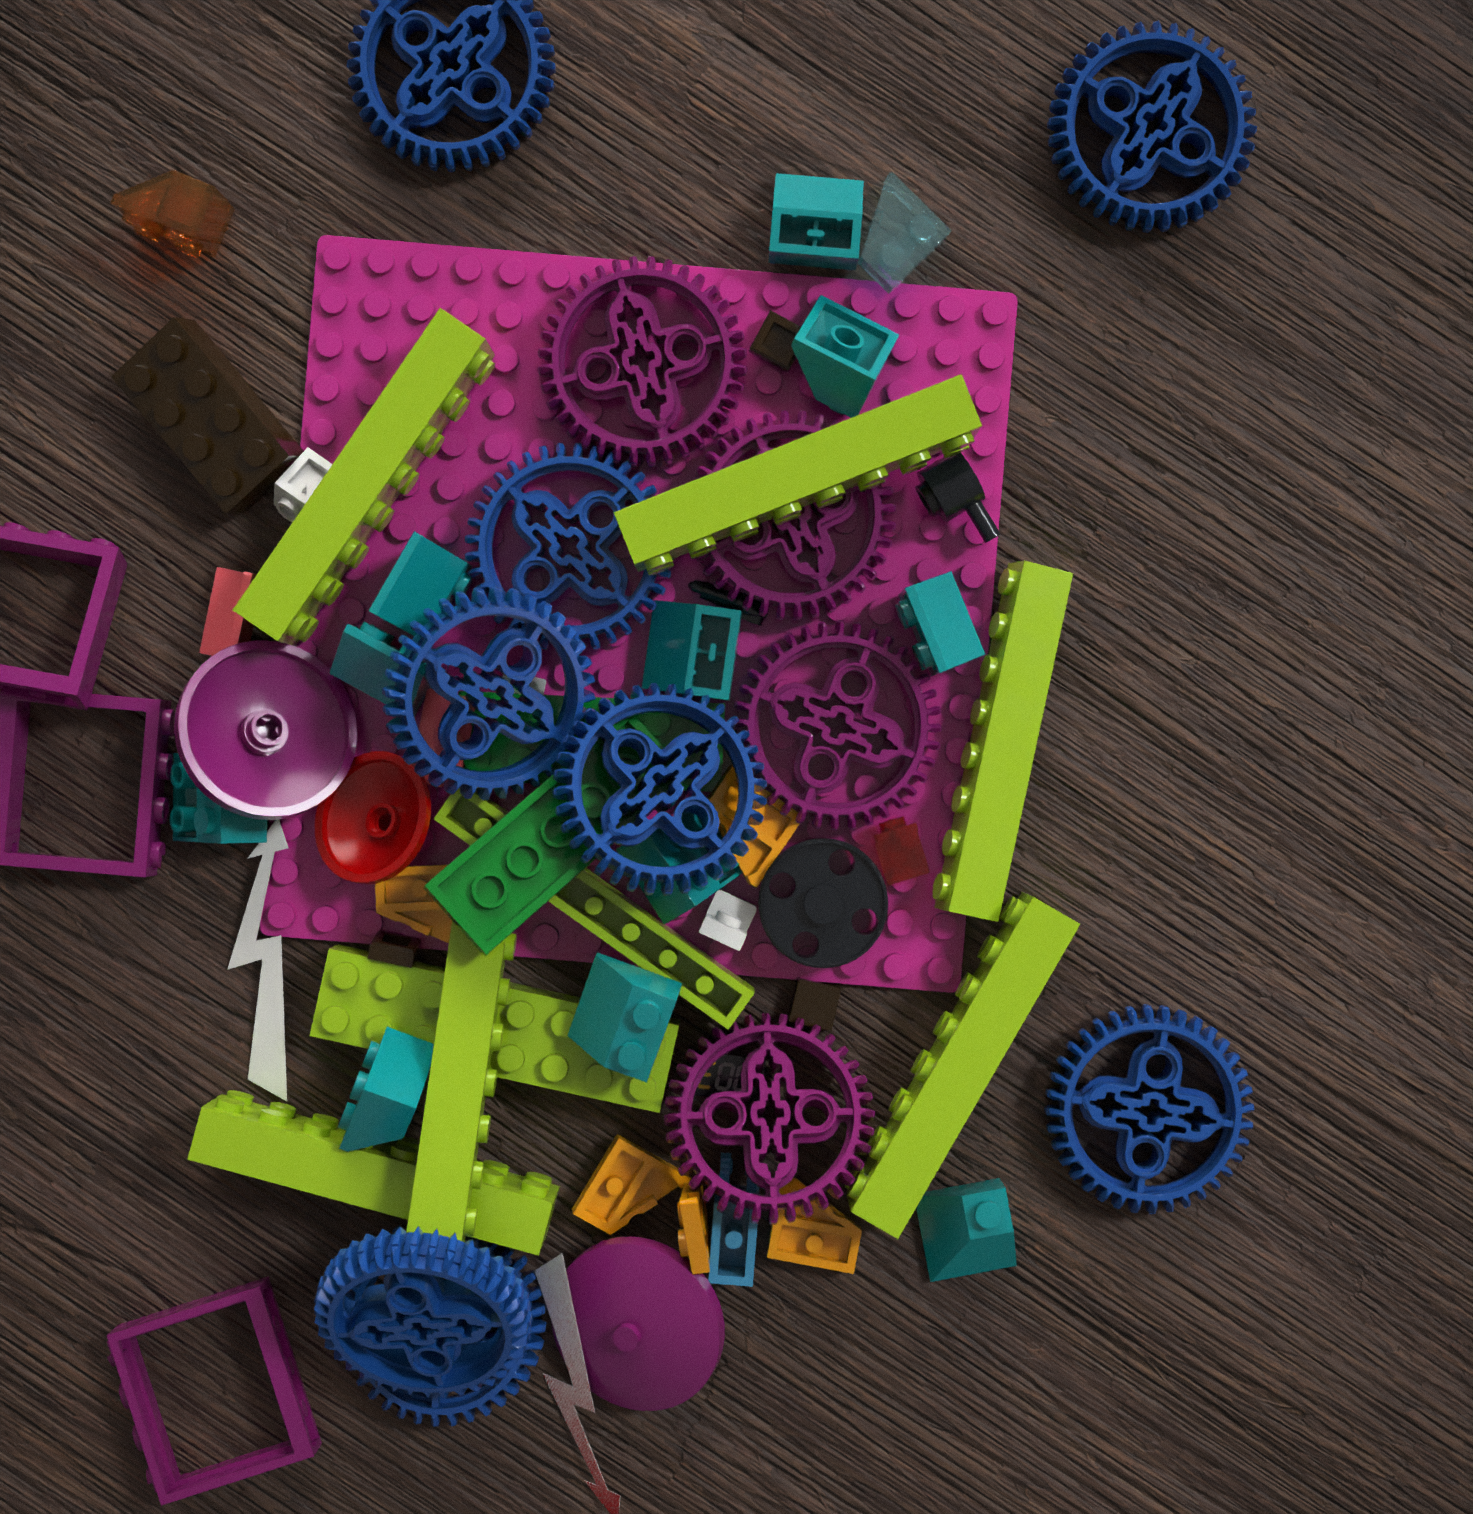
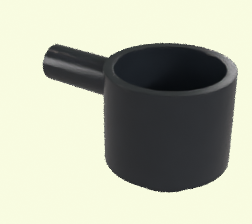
M961 453L948 458L942 457L917 472L920 484L915 486V489L924 507L932 517L939 514L945 522H948L966 511L985 543L1001 535L982 503L985 500L983 488L970 464Z

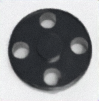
M813 838L798 842L778 855L762 879L758 906L761 923L766 935L782 954L805 966L832 968L856 960L873 946L886 922L888 894L879 869L864 852L841 840ZM840 849L849 851L853 858L851 869L844 874L832 872L828 865L830 855ZM777 873H788L795 881L794 890L785 897L774 895L769 888L770 880ZM866 908L875 913L876 922L871 930L862 933L853 929L851 921L856 911ZM801 932H810L817 937V948L809 955H800L793 949V939Z

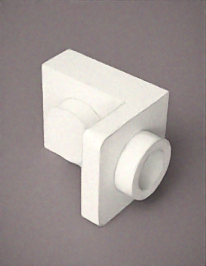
M307 447L275 482L274 505L285 519L290 522L295 520L332 466V463Z
M718 890L701 923L699 933L740 951L757 908L745 900L723 890Z

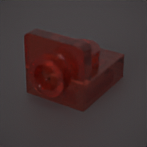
M904 816L878 823L880 832L873 833L871 836L887 885L930 873L916 822L906 823Z

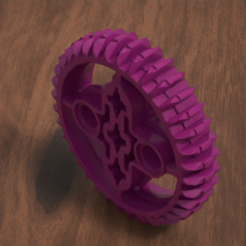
M636 256L630 257V269L623 271L620 261L616 259L612 261L614 273L606 276L605 270L601 265L595 267L599 280L594 283L586 274L581 275L580 281L585 288L581 293L574 286L569 285L566 291L573 300L571 304L562 299L556 300V308L563 313V316L561 318L554 314H548L546 320L549 325L557 330L556 332L542 331L540 335L544 342L552 344V348L543 347L538 349L539 358L551 361L550 364L539 366L538 373L540 376L552 377L553 379L544 382L540 387L544 394L557 392V395L550 398L546 404L549 410L564 408L555 417L558 425H564L571 420L574 422L566 432L570 439L577 437L582 431L585 433L581 439L584 450L590 448L594 441H597L599 443L597 446L598 458L602 459L606 455L608 448L614 449V464L619 465L622 461L623 452L630 453L629 462L632 463V467L638 466L639 454H647L648 466L655 467L656 459L654 454L663 452L664 461L669 465L673 463V456L670 450L678 447L680 455L686 459L690 456L686 445L687 442L692 440L696 448L702 450L705 447V443L699 434L705 431L713 439L718 436V431L712 424L713 420L715 419L723 425H727L730 421L729 416L721 410L723 406L730 410L737 409L738 401L728 394L729 392L739 394L744 391V384L732 380V378L746 376L747 367L742 364H735L734 361L746 358L747 349L733 347L732 345L744 340V333L739 330L728 331V329L738 323V317L736 314L722 317V314L727 311L730 305L727 299H722L715 304L712 303L718 294V288L715 285L708 287L704 292L700 291L705 282V277L702 274L695 276L690 283L687 281L690 272L689 267L683 265L676 276L672 274L673 262L669 259H666L663 263L662 271L655 270V258L649 256L646 260V269H639ZM637 285L656 286L683 296L703 313L710 323L714 335L710 337L700 327L692 324H677L661 328L653 303L644 295L631 292L630 287ZM612 291H616L617 296L608 304L604 314L609 343L584 351L576 359L573 373L570 375L566 374V348L576 322L596 300ZM626 305H629L634 315L639 317L637 318L636 334L632 333V329L628 327L627 322H622L625 320ZM646 329L651 330L656 343L664 344L665 358L670 367L664 374L666 389L664 390L660 388L657 375L661 374L663 370L662 355L654 342L648 344L645 334ZM621 335L625 336L628 349L623 350L622 365L627 378L632 382H638L640 396L638 397L634 395L631 384L627 381H622L621 370L615 358L621 352L619 341ZM690 341L697 346L698 352L693 359L683 361L674 356V347L679 342ZM638 347L641 348L642 353H645L647 359H654L648 363V377H644L643 371H640L638 365H632L637 362ZM713 350H718L720 352V373L715 391L709 403L690 424L670 434L668 428L678 419L681 410L676 382L702 373L709 365ZM596 364H605L612 370L610 378L602 384H595L588 380V372ZM577 388L585 397L595 401L624 396L632 421L639 428L654 432L655 438L631 439L604 430L589 419L580 409L571 394V389ZM649 390L653 391V395L656 396L659 402L666 401V403L660 405L659 421L656 420L655 415H652L650 409H642V407L648 405Z
M782 410L780 414L781 424L773 425L772 416L768 412L763 414L765 427L761 429L757 428L753 418L747 419L746 425L750 434L743 436L738 427H733L731 435L736 442L731 446L726 439L720 437L717 440V445L724 454L720 457L716 453L708 451L705 454V458L714 467L710 470L704 466H698L696 473L700 477H704L729 467L751 449L756 451L754 456L772 450L774 448L767 446L769 441L787 438L799 439L822 430L821 426L824 416L817 414L814 419V425H806V411L800 410L797 416V424L789 423L788 411ZM834 420L831 423V426L839 423V421ZM858 485L845 490V494H843L844 503L839 508L830 509L823 507L818 509L816 502L811 503V506L809 504L801 507L803 513L798 518V531L795 526H792L790 521L776 525L774 519H771L772 526L780 535L787 533L794 552L789 550L784 539H771V525L769 521L759 524L763 531V537L757 544L747 545L741 542V540L733 542L732 537L728 536L716 541V550L695 559L702 561L710 557L712 563L703 569V573L707 577L717 570L722 576L715 581L714 587L720 590L729 582L733 586L727 595L729 601L733 602L740 592L745 594L747 597L743 601L742 608L746 611L751 608L753 600L762 602L759 608V616L765 617L768 613L769 605L778 606L776 619L783 620L785 607H793V617L797 621L802 618L801 607L809 605L812 618H816L819 616L817 603L824 601L826 609L830 613L834 612L836 604L832 597L838 594L842 602L845 604L850 603L852 598L846 588L851 585L855 591L862 593L866 587L858 577L863 574L866 578L874 580L877 576L876 571L868 566L869 562L872 561L883 565L886 561V557L875 550L877 546L889 549L893 543L889 538L880 536L881 531H894L896 527L895 522L883 520V515L895 513L896 505L882 504L881 500L893 495V488L883 487L879 489L876 486L862 491L866 494L869 512L866 538L855 561L842 575L832 582H828L826 577L834 567L836 554L827 529L844 522L852 516L858 504L860 493ZM811 508L821 518L815 527V534L819 541L814 540L808 526L812 515ZM802 541L805 546L808 545L811 551L818 549L821 553L816 559L817 573L813 567H810L808 562L799 563L797 560L802 554ZM730 551L740 559L755 560L778 552L790 576L799 582L813 583L815 589L800 593H782L762 588L737 572L729 563L724 553Z
M841 620L835 623V634H827V625L822 621L818 623L819 636L812 637L809 627L807 625L802 626L801 635L803 641L797 643L794 635L788 632L784 635L785 641L789 646L788 649L783 651L776 642L770 644L771 651L777 656L772 662L763 654L757 657V661L766 669L762 674L755 669H748L746 674L757 682L754 688L745 684H741L739 687V691L750 695L749 703L735 701V709L747 711L746 719L738 718L739 721L735 727H746V730H749L750 736L743 743L747 742L748 746H758V752L752 757L753 762L764 763V769L759 774L773 790L767 798L769 806L774 804L778 797H781L786 802L781 807L780 814L786 816L790 812L792 805L799 808L796 816L797 823L802 824L807 812L814 814L812 821L814 828H820L822 816H829L831 830H838L839 817H846L847 827L851 830L856 828L854 815L862 814L863 821L867 826L872 825L873 817L870 811L877 808L882 818H888L890 814L884 804L891 800L896 808H903L904 802L897 794L902 789L911 797L917 794L916 789L908 784L912 777L922 783L927 781L928 777L917 769L920 763L929 767L935 765V760L924 756L926 748L931 750H938L940 748L939 742L927 739L928 732L937 733L942 731V725L928 723V716L940 714L941 708L934 706L927 709L925 700L936 697L937 692L935 689L922 693L919 685L930 680V676L928 673H924L917 678L914 677L911 671L920 665L918 658L913 659L907 665L901 661V658L909 650L905 645L900 647L895 654L888 650L894 642L893 636L888 635L882 645L874 642L879 630L872 627L868 632L867 639L859 637L862 628L861 623L858 622L853 624L851 635L843 634L844 622ZM828 648H846L858 652L857 657L843 659L833 666L822 690L794 682L783 685L774 693L769 692V687L777 675L787 665L805 654ZM872 657L886 665L898 677L909 696L914 714V736L910 747L905 745L903 731L897 722L872 710L880 687L878 673L869 662ZM847 672H857L864 678L865 690L860 696H848L842 690L841 679ZM833 693L836 699L845 705L854 706L861 704L860 716L872 722L874 727L871 728L853 721L855 714L845 706H831L828 711L811 704L809 699L825 702L830 699ZM796 697H800L803 699L802 707L808 710V713L812 714L813 717L798 716L795 722L787 719L789 712L783 709V706L777 702L784 703L786 701L792 703ZM764 704L768 705L770 719L778 730L801 740L795 757L794 771L796 779L804 788L802 794L787 786L776 775L765 757L759 733L761 706ZM840 713L844 715L843 723L849 726V729L853 730L854 734L850 732L839 733L836 738H832L829 736L831 728L824 725L825 722L820 721L819 718L833 719ZM803 723L820 730L819 737L829 745H842L846 740L863 747L864 752L861 753L852 749L846 750L840 758L837 752L830 747H812L813 735L801 729L799 724ZM879 730H883L885 732L884 739L890 742V745L894 746L895 750L880 749L876 755L871 752L872 744L867 742V739L863 738L861 734L876 735ZM817 754L828 756L833 764L832 773L823 780H816L808 771L810 759ZM900 758L905 760L903 767L892 781L878 792L866 798L848 803H826L816 800L817 794L831 792L841 785L852 761L880 769L889 767Z
M763 1013L761 1025L755 1026L753 1017L746 1015L744 1017V1028L739 1029L735 1021L728 1030L729 1034L726 1036L720 1028H713L711 1034L715 1042L714 1044L704 1037L698 1039L697 1045L703 1053L702 1055L691 1049L686 1052L685 1058L693 1067L685 1064L677 1065L676 1073L685 1081H670L669 1090L680 1095V1097H666L665 1107L678 1111V1113L665 1115L664 1124L670 1127H678V1129L666 1133V1142L672 1144L681 1142V1145L674 1148L670 1153L672 1160L687 1158V1161L678 1168L680 1176L688 1175L694 1171L696 1176L689 1182V1188L694 1191L703 1183L708 1187L702 1195V1201L708 1203L716 1193L721 1197L717 1206V1211L723 1213L728 1203L731 1202L736 1205L733 1215L734 1219L740 1220L744 1208L753 1210L751 1223L758 1224L761 1211H769V1224L776 1225L778 1211L784 1210L788 1223L795 1221V1207L798 1206L805 1218H809L813 1214L810 1201L814 1200L821 1210H825L829 1206L825 1195L826 1191L837 1200L843 1195V1191L837 1181L849 1187L853 1185L855 1178L847 1168L854 1171H862L865 1165L854 1154L868 1155L871 1150V1146L859 1140V1138L867 1139L873 1137L874 1128L861 1124V1122L873 1120L875 1111L869 1108H861L862 1105L871 1102L873 1098L871 1092H857L858 1089L866 1085L867 1078L865 1075L852 1078L851 1074L858 1069L859 1063L857 1060H851L846 1064L843 1063L842 1060L846 1057L849 1050L846 1046H842L834 1052L831 1049L836 1039L833 1034H829L822 1042L817 1039L821 1029L818 1025H814L811 1028L810 1034L802 1031L804 1026V1019L798 1018L794 1028L786 1026L788 1020L786 1014H780L778 1025H770L771 1017L769 1013ZM780 1042L796 1046L822 1062L836 1079L843 1094L846 1108H840L835 1099L824 1091L815 1089L797 1090L795 1088V1072L792 1061L786 1053L776 1048L773 1043ZM759 1043L760 1047L748 1054L742 1064L741 1091L714 1093L704 1100L698 1112H693L692 1103L696 1089L708 1069L728 1052L746 1044ZM765 1059L768 1060L771 1072L775 1073L770 1088L767 1087L764 1074H761ZM753 1087L757 1089V1101H754L749 1114L748 1124L750 1131H743L747 1116L745 1105L749 1104ZM780 1087L783 1088L784 1100H780ZM767 1103L770 1104L773 1116L779 1117L776 1119L771 1133L769 1132L766 1120L760 1118L763 1116ZM790 1104L795 1105L791 1120L793 1130L788 1136L786 1149L782 1147V1134L787 1130L790 1121ZM809 1107L819 1108L825 1114L826 1122L820 1126H811L803 1119L802 1111ZM727 1109L734 1113L737 1122L730 1128H720L714 1123L712 1119L713 1114L718 1110ZM840 1123H845L847 1129L842 1149L829 1170L814 1183L801 1190L784 1195L780 1194L779 1189L791 1182L797 1172L798 1144L825 1142L834 1136ZM699 1127L704 1137L716 1145L743 1146L746 1174L752 1183L763 1188L766 1193L758 1195L742 1191L721 1179L708 1166L699 1152L692 1128ZM759 1134V1149L755 1148L754 1135ZM769 1147H771V1153L774 1154L775 1161L782 1162L778 1164L773 1178H771V1171H768L767 1164L760 1163L764 1161Z

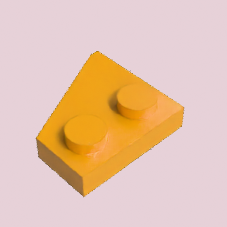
M733 766L728 767L707 798L718 812L720 822L718 829L722 837L726 835L733 822L738 804V782ZM766 789L760 792H754L755 794L762 795L766 799L769 795H771V793ZM779 798L771 806L766 803L763 808L754 809L764 816L763 822L760 825H750L756 830L758 836L753 842L743 840L749 848L745 856L742 857L733 853L747 883L755 888L758 887L767 870L800 824L796 822L798 812L793 808L790 809L786 816L780 814L781 807L785 803Z
M449 864L407 866L402 872L391 879L376 883V913L395 922L399 921L427 936L431 935L449 943L452 920L423 889L425 884Z
M617 1134L572 1207V1213L612 1235L627 1225L633 1216L644 1214L658 1204L657 1200L677 1187L682 1189L684 1183L690 1182L691 1177L689 1174L680 1176L677 1167Z
M793 1177L791 1182L779 1189V1193L784 1195L801 1190L807 1186L796 1177ZM814 1200L810 1201L813 1208L812 1216L805 1218L800 1207H795L796 1219L793 1223L787 1222L784 1210L778 1211L777 1224L771 1227L767 1258L854 1274L862 1229L858 1224L830 1203L828 1208L821 1210Z
M689 1182L684 1183L680 1200L677 1202L679 1225L681 1228L678 1230L681 1257L689 1256L692 1275L709 1273V1225L707 1206L702 1201L704 1193L703 1184L698 1189L692 1191L689 1188Z

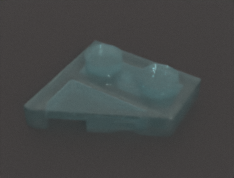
M892 171L883 182L880 198L873 213L867 239L858 264L888 294L941 245L952 232Z

